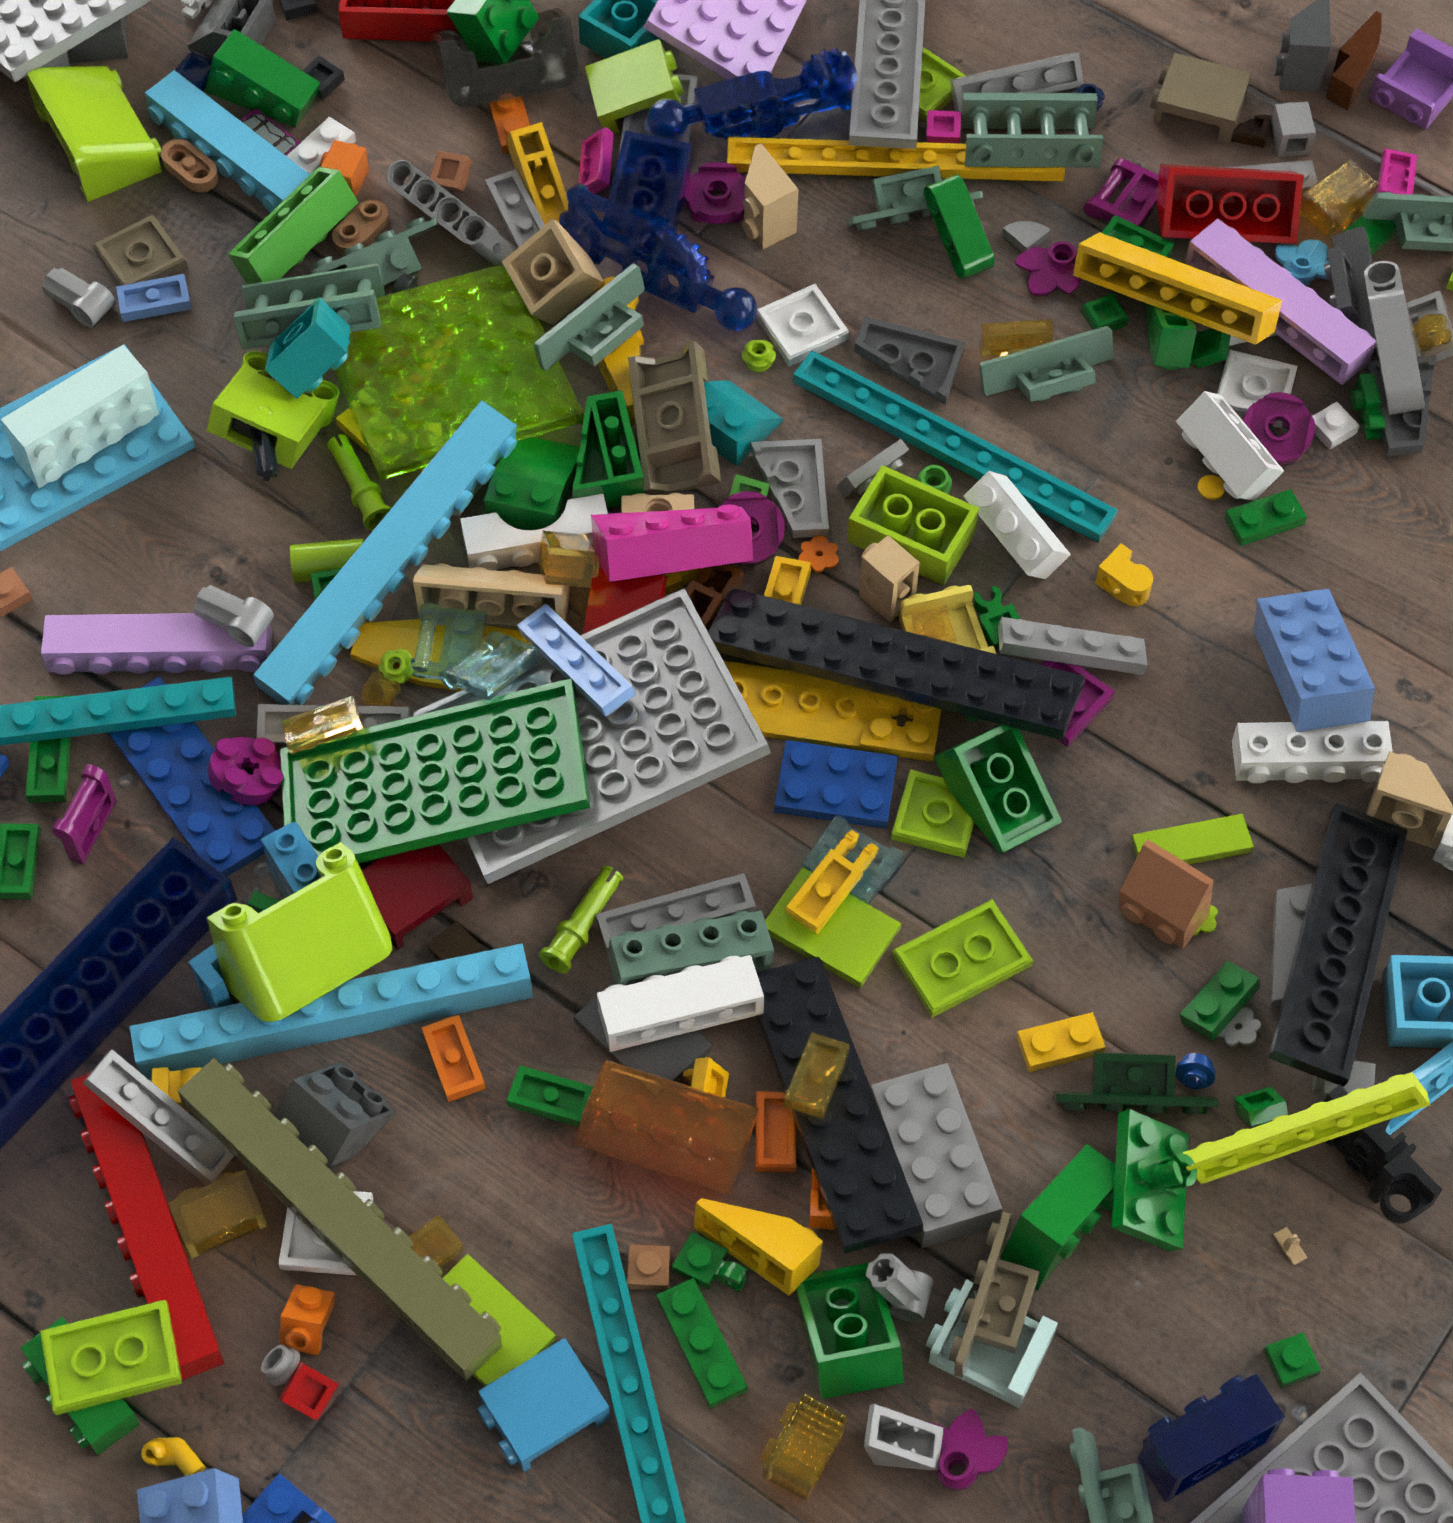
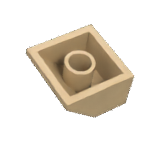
M760 143L755 146L745 181V199H743L744 221L742 226L747 237L750 240L754 239L763 250L797 233L798 188Z
M555 219L548 222L502 261L531 315L551 325L557 323L605 283L590 256Z
M1389 751L1374 787L1366 815L1408 830L1406 840L1437 849L1452 817L1453 805L1427 763L1417 761L1414 757L1407 754H1396Z

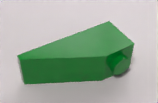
M1145 303L1148 345L1154 365L1166 370H1175L1178 367L1189 368L1197 332L1194 321Z

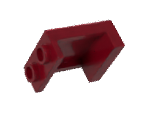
M439 844L382 857L362 870L389 930L391 942L397 950L404 946L403 937L453 901H456L462 907L473 899L471 882Z

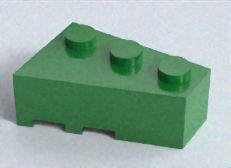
M233 29L213 56L205 92L251 111L256 108L267 117L296 128L314 103L321 82Z
M622 390L587 396L581 444L577 457L576 476L572 488L573 499L603 493L606 508L622 506L621 496H632L638 493L644 494V477Z
M1086 1144L1020 1215L1004 1248L1001 1260L1039 1271V1278L1035 1288L1037 1291L1061 1261L1068 1259L1074 1252L1084 1233L1089 1235L1102 1218L1100 1213L1104 1208L1108 1211L1113 1209L1115 1164Z

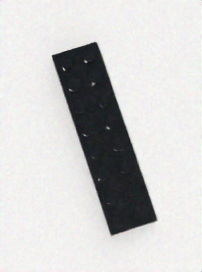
M1335 803L1331 809L1268 1058L1331 1083L1340 1084L1342 1087L1350 1080L1408 830Z
M820 957L757 972L764 995V1013L757 1015V1019L844 1254L923 1232L922 1219Z

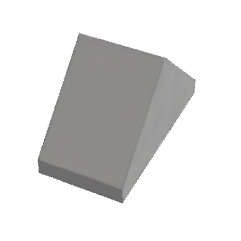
M872 1404L869 1406L864 1448L874 1465L934 1471L938 1470L944 1428L877 1404Z

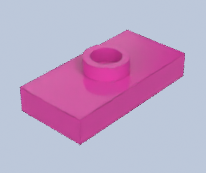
M606 127L582 141L578 195L586 200L609 186L614 133Z
M1384 148L1381 157L1377 193L1390 192L1392 194L1413 195L1417 155Z

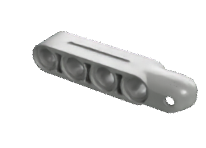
M398 160L389 166L386 179L393 189L432 219L435 218L436 222L499 269L506 270L502 261L517 248L501 237L493 225L410 162ZM411 175L409 181L404 184L405 179ZM435 193L434 198L427 203L429 196ZM459 211L457 218L451 222L452 216ZM483 229L482 236L475 240L477 233Z
M1379 261L1365 269L1364 279L1388 413L1392 415L1425 409L1423 388L1400 269L1393 262Z

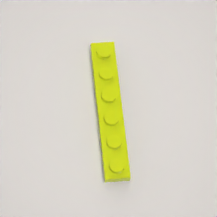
M1412 1072L1405 1075H1395L1380 1084L1368 1088L1355 1089L1343 1097L1313 1104L1310 1108L1291 1115L1278 1116L1269 1123L1251 1129L1239 1130L1232 1136L1214 1142L1202 1143L1195 1149L1183 1152V1154L1190 1156L1195 1163L1186 1168L1189 1171L1197 1169V1180L1202 1185L1430 1106L1428 1094Z

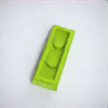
M1243 814L1133 834L1131 838L1136 858L1143 844L1148 839L1189 865L1252 853L1254 848Z

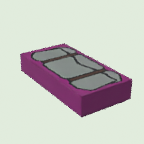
M256 108L240 120L285 156L301 143Z

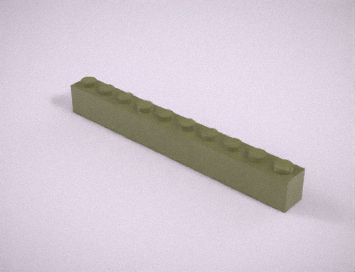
M213 1058L177 1090L182 1105L467 1382L502 1347L501 1335L498 1333L501 1330L500 1325L487 1312L484 1311L480 1315L469 1305L472 1299L457 1283L450 1286L440 1277L443 1272L428 1255L421 1258L412 1250L411 1247L414 1244L409 1236L399 1227L392 1230L382 1220L385 1218L383 1212L370 1199L363 1202L354 1193L356 1187L345 1174L339 1172L335 1175L326 1166L328 1163L327 1158L316 1146L311 1144L307 1148L297 1138L300 1136V1133L288 1119L283 1117L279 1121L270 1112L272 1109L271 1104L260 1092L255 1090L251 1094L242 1085L244 1082L243 1077L232 1065L227 1064L223 1067Z

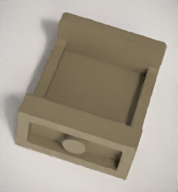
M1174 53L1170 66L1163 65L1159 78V84L1163 85L1161 90L1155 88L1150 108L1155 109L1153 122L1160 123L1165 112L1219 126L1217 140L1230 143L1247 95L1251 72Z

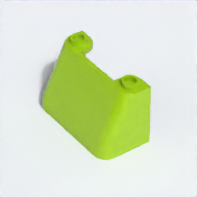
M106 65L40 67L26 73L25 77L35 110L42 122L48 121L68 156L71 169L79 175L80 189L87 202L162 172L159 161L162 149L155 137L149 138L121 90L123 84L115 69L110 71Z
M341 842L326 849L316 859V868L321 876L320 879L262 912L257 913L248 905L232 903L207 917L227 990L262 1021L273 1022L286 1018L381 962L392 951L389 930L353 852Z

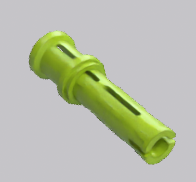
M344 434L338 435L342 443L339 446L334 436L328 441L327 448L332 453L352 490L350 500L354 507L360 509L365 528L373 531L391 510V507L385 505L381 498L382 490L380 486L370 481L348 437Z
M603 866L600 869V873L569 920H563L557 925L556 936L548 947H543L539 952L540 960L547 967L561 974H566L570 971L572 967L570 961L578 949L584 948L588 943L589 935L587 932L594 924L596 914L602 911L617 887L622 883L623 876L620 872L616 871L611 880L606 882L613 868Z

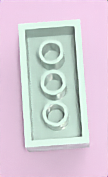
M122 345L3 417L1 422L16 462L36 486L41 488L49 482L56 481L62 474L76 465L88 461L94 454L107 446L119 442L123 436L139 426L148 424L154 417L159 415L148 372L128 349Z

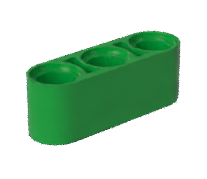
M954 175L925 186L924 198L955 274L960 279H964L994 267L993 251L962 178L959 175Z

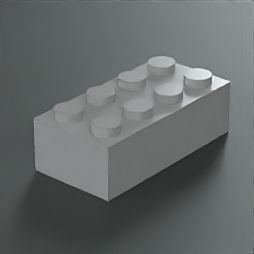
M948 1063L871 1085L872 1094L923 1222V1232L916 1234L921 1249L989 1229L992 1222L999 1224L1002 1206Z

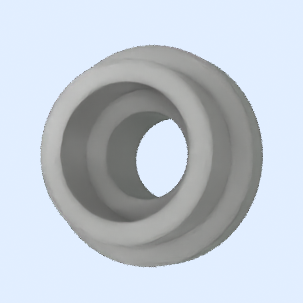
M284 1345L274 1347L261 1364V1371L265 1374V1380L271 1386L287 1384L299 1365L300 1353L293 1347L286 1348Z

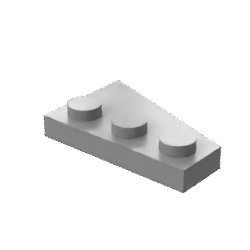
M822 440L750 442V451L765 482L770 484L769 490L783 515L784 522L792 538H807L816 535L828 537L829 523Z
M1312 884L1278 889L1274 898V945L1271 964L1272 989L1270 993V1007L1282 1004Z

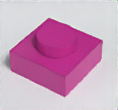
M928 110L926 143L960 144L961 112Z

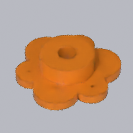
M816 535L811 539V542L805 541L801 544L802 553L799 555V560L811 562L814 572L820 573L825 568L832 569L838 565V546L835 543H829L825 536Z

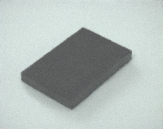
M597 997L574 1016V1022L655 1101L683 1077L685 1070L694 1067L695 1058H704L713 1050V1044L697 1030L610 1052L598 1012Z

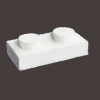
M328 117L291 151L287 157L311 174L320 167L323 153L329 151L334 140L355 143V132L333 118Z

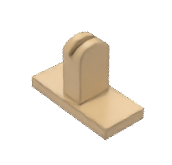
M1288 1227L1273 1234V1237L1293 1266L1307 1259L1306 1254L1299 1245L1301 1240L1297 1234L1292 1235Z

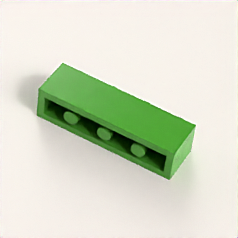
M318 167L228 253V256L246 284L282 279L292 267L300 264L305 257L304 255L316 244L321 243L327 237V233L337 223L347 217L349 211L359 202L339 170Z

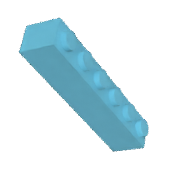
M175 70L145 92L148 104L147 113L153 122L157 125H164L170 130L175 139H183L190 142L216 164L217 170L225 178L230 177L237 182L245 194L255 196L270 213L310 175Z

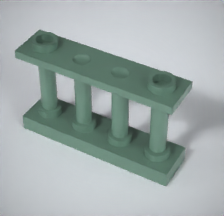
M963 93L961 129H974V134H967L965 167H1100L1103 135H1089L1088 129H1095L1097 94ZM987 129H1007L1008 134H988ZM1021 129H1041L1042 135L1022 134ZM1055 129H1075V135H1055Z
M379 263L242 285L241 288L247 310L234 313V321L242 350L269 346L281 332L319 297L350 325V332L381 328L382 321L377 299L386 298Z

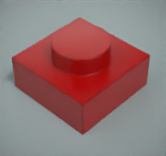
M299 1362L297 1369L292 1374L278 1399L318 1421L339 1384L304 1363Z

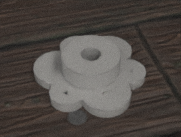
M1242 1008L1218 1037L1225 1038L1228 1046H1236L1238 1043L1244 1046L1252 1045L1257 1039L1256 1032L1261 1029V1022L1258 1019H1254V1013L1251 1009Z

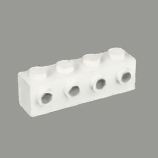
M1367 721L1296 732L1293 722L1237 723L1232 739L1236 781H1248L1255 784L1264 783L1268 780H1286L1289 783H1300L1305 780H1324L1334 783L1344 779H1361L1365 782H1375L1378 780L1389 751L1393 752L1388 721Z
M751 955L744 957L729 956L716 964L704 967L693 965L679 973L667 976L652 975L639 983L627 986L616 984L606 988L603 992L597 993L598 1012L610 1052L764 1013V995Z

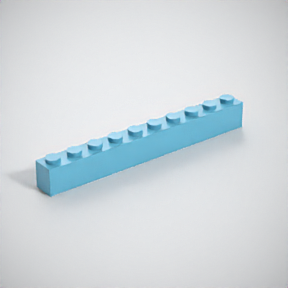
M483 400L480 401L253 674L256 687L281 705H296L297 703L303 705L310 698L314 691L312 685L320 675L326 677L333 670L338 661L335 658L343 647L346 649L352 647L361 633L358 629L366 619L371 622L376 618L383 607L381 601L389 592L394 594L399 590L406 579L404 573L412 564L418 566L429 551L427 545L434 537L440 539L445 534L451 524L449 519L455 511L462 512L473 498L471 492L479 483L484 485L493 475L496 469L493 465L501 456L507 458L514 450L518 442L516 440L517 425Z
M523 943L351 979L279 1021H262L242 1003L133 1025L130 1026L136 1066L139 1072L150 1080L152 1079V1068L168 1067L169 1071H182L193 1067L203 1068L213 1058L220 1064L530 999L533 998L525 951Z

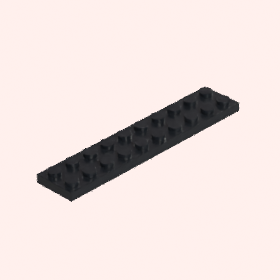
M735 588L728 592L708 631L720 653L1059 740L1064 739L1085 686V676Z

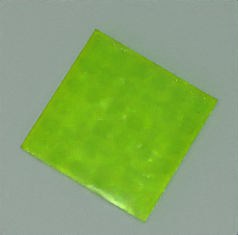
M499 265L376 298L382 321L381 328L350 332V343L347 350L348 357L338 369L333 370L380 480L425 468L481 400L517 425V441L583 423L584 412L559 361L546 371L539 367L534 343L545 332L538 318L531 315L505 267Z

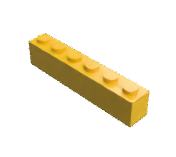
M1100 232L1078 245L1073 276L1255 345L1273 334L1276 330L1282 304L1281 299Z

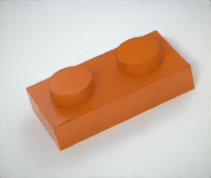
M520 89L487 96L489 109L503 154L509 153L506 144L509 132L530 126Z
M459 1014L421 1027L423 1037L448 1102L486 1089Z

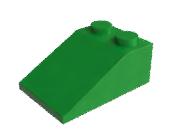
M516 433V440L518 442L514 450L507 458H501L492 475L484 498L485 514L496 512L505 523L517 529L539 530L557 521L565 510L567 500L572 492L573 482L575 481L577 457L580 447Z
M999 724L933 756L949 791L999 854L1062 822L1019 729Z
M870 1262L812 1273L795 1289L821 1399L904 1383L901 1345L886 1299L872 1287V1282L866 1277L867 1267Z

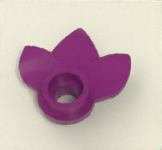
M1065 241L1056 242L1048 249L1032 247L1021 253L1015 260L1017 267L1030 272L1028 290L1032 295L1046 296L1057 288L1066 294H1071L1078 288L1081 278L1073 276L1077 251L1072 244Z
M969 1409L958 1416L948 1429L939 1424L931 1423L944 1428L939 1467L936 1473L939 1481L951 1490H963L970 1487L979 1474L996 1470L1006 1456L1008 1438L1000 1435L986 1437L983 1423L974 1409ZM957 1464L965 1467L964 1473L959 1476L950 1473V1469Z

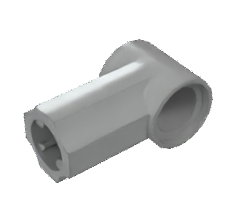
M53 268L46 275L45 283L42 286L45 295L67 307L75 319L88 328H92L116 304L112 293L101 283L93 281L91 284H88L63 268Z
M212 585L201 589L193 608L196 616L225 629L231 638L247 647H253L274 618L273 611L262 601L253 597H247L245 600H242Z
M881 1253L876 1260L868 1264L866 1277L872 1282V1287L890 1302L889 1311L893 1317L907 1322H922L925 1317L934 1280L923 1272L909 1269L894 1254Z

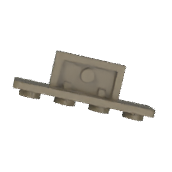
M1003 1212L1000 1224L995 1222L991 1224L986 1246L992 1249L988 1261L980 1260L974 1284L980 1286L975 1299L968 1297L961 1322L967 1323L963 1338L955 1337L951 1348L949 1360L955 1362L954 1375L961 1378L964 1376L974 1341L1009 1352H1016L1039 1278V1271L1001 1260L1011 1228L1012 1214Z

